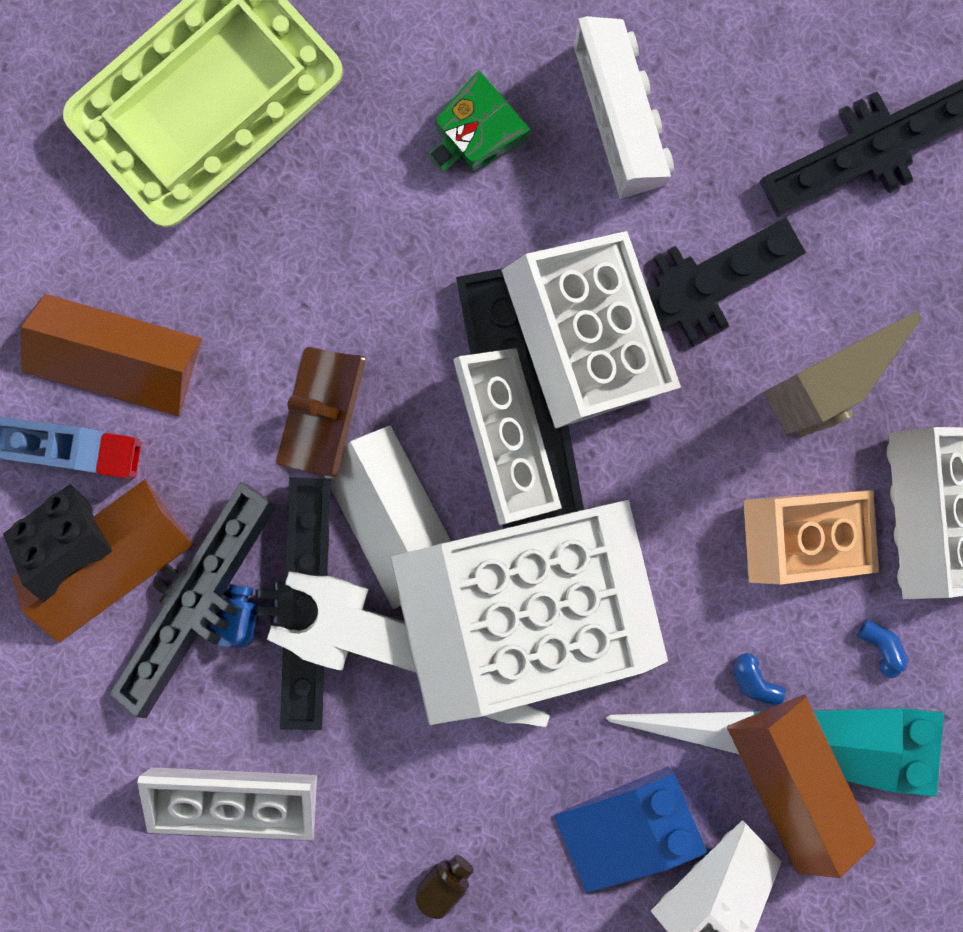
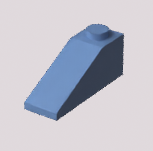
M0 417V459L97 473L96 468L101 437L104 433L108 432L83 427Z

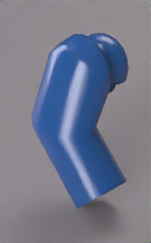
M865 619L857 637L879 648L883 658L879 662V670L883 675L889 678L898 677L901 671L906 670L908 665V657L899 636Z
M744 653L738 656L736 665L733 668V675L743 695L774 706L782 704L785 697V687L764 681L758 668L760 662L755 655Z

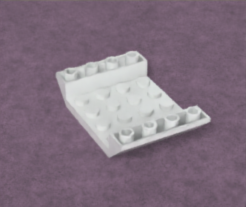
M629 500L390 556L429 725L482 717L645 673L668 662Z

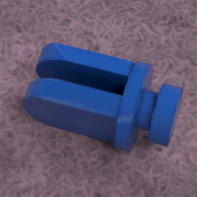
M229 584L228 592L232 593V596L227 598L236 604L239 610L235 616L221 610L220 614L231 623L226 630H222L214 624L213 629L222 636L217 645L221 647L245 648L251 645L257 619L255 606L258 603L248 601V596H253V587Z

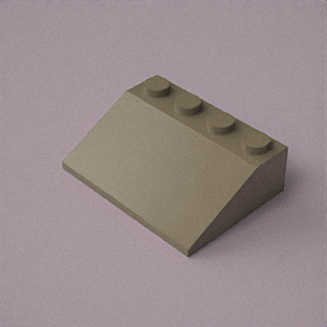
M918 310L764 391L786 435L798 431L800 437L828 427L831 428L853 417L854 413L851 407L864 401L922 318Z

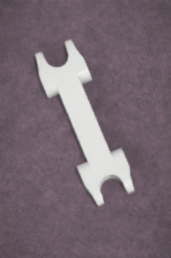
M289 571L285 584L310 595L317 604L318 614L314 623L303 630L298 631L280 626H271L267 640L292 651L303 660L336 670H343L348 652H352L416 672L405 622L363 609L369 589L332 576H312ZM526 704L485 715V717L504 723H522L546 727L550 715L545 711Z

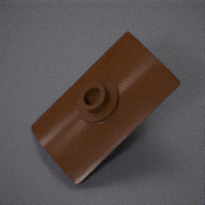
M312 347L304 349L293 396L289 398L287 403L289 412L276 460L278 465L336 478L366 362L365 356L332 352Z

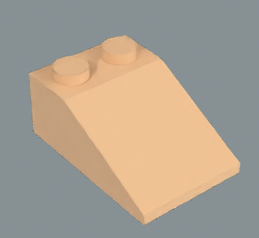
M874 490L743 500L749 583L782 585L879 572Z

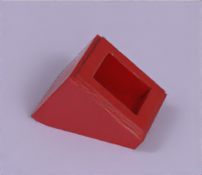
M104 433L101 437L96 468L97 473L134 480L137 476L142 441L131 436Z

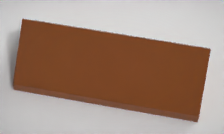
M44 294L21 326V368L23 373L180 417L203 338Z
M146 479L94 516L112 552L103 559L86 564L72 572L60 584L56 594L44 603L22 585L18 572L11 576L22 612L58 643L161 570L166 564H169L194 546Z
M806 694L727 726V730L797 874L841 878L876 844Z

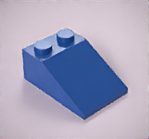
M669 766L554 814L586 893L666 871L708 853L676 776Z

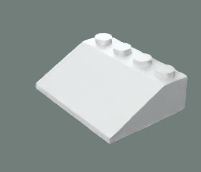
M627 231L528 253L502 269L555 429L681 388Z

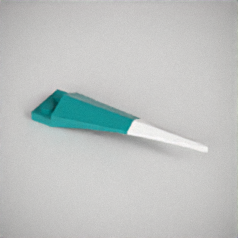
M904 707L813 710L847 781L893 793L899 792L937 797L944 724L943 712ZM762 711L609 715L606 719L612 723L739 754L727 730V726Z

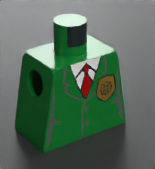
M478 70L435 120L436 130L444 140L427 154L441 172L446 171L460 158L472 172H475L525 143L529 139L530 128L482 72Z

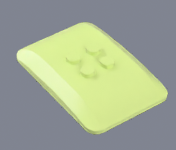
M182 0L66 102L63 109V118L67 127L153 223L164 228L174 227L222 190L315 108L340 83L343 68L335 52L288 0Z

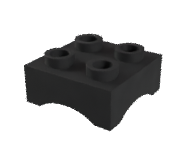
M71 484L50 496L45 503L25 518L16 521L10 529L3 533L22 585L43 603L56 594L60 584L72 572L86 564L99 561L112 552L108 541L94 519L92 506Z

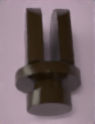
M457 854L451 859L450 863L441 861L439 864H436L420 882L415 900L422 914L433 919L445 917L466 894L465 892L470 887L467 879L474 873L472 865L465 858Z

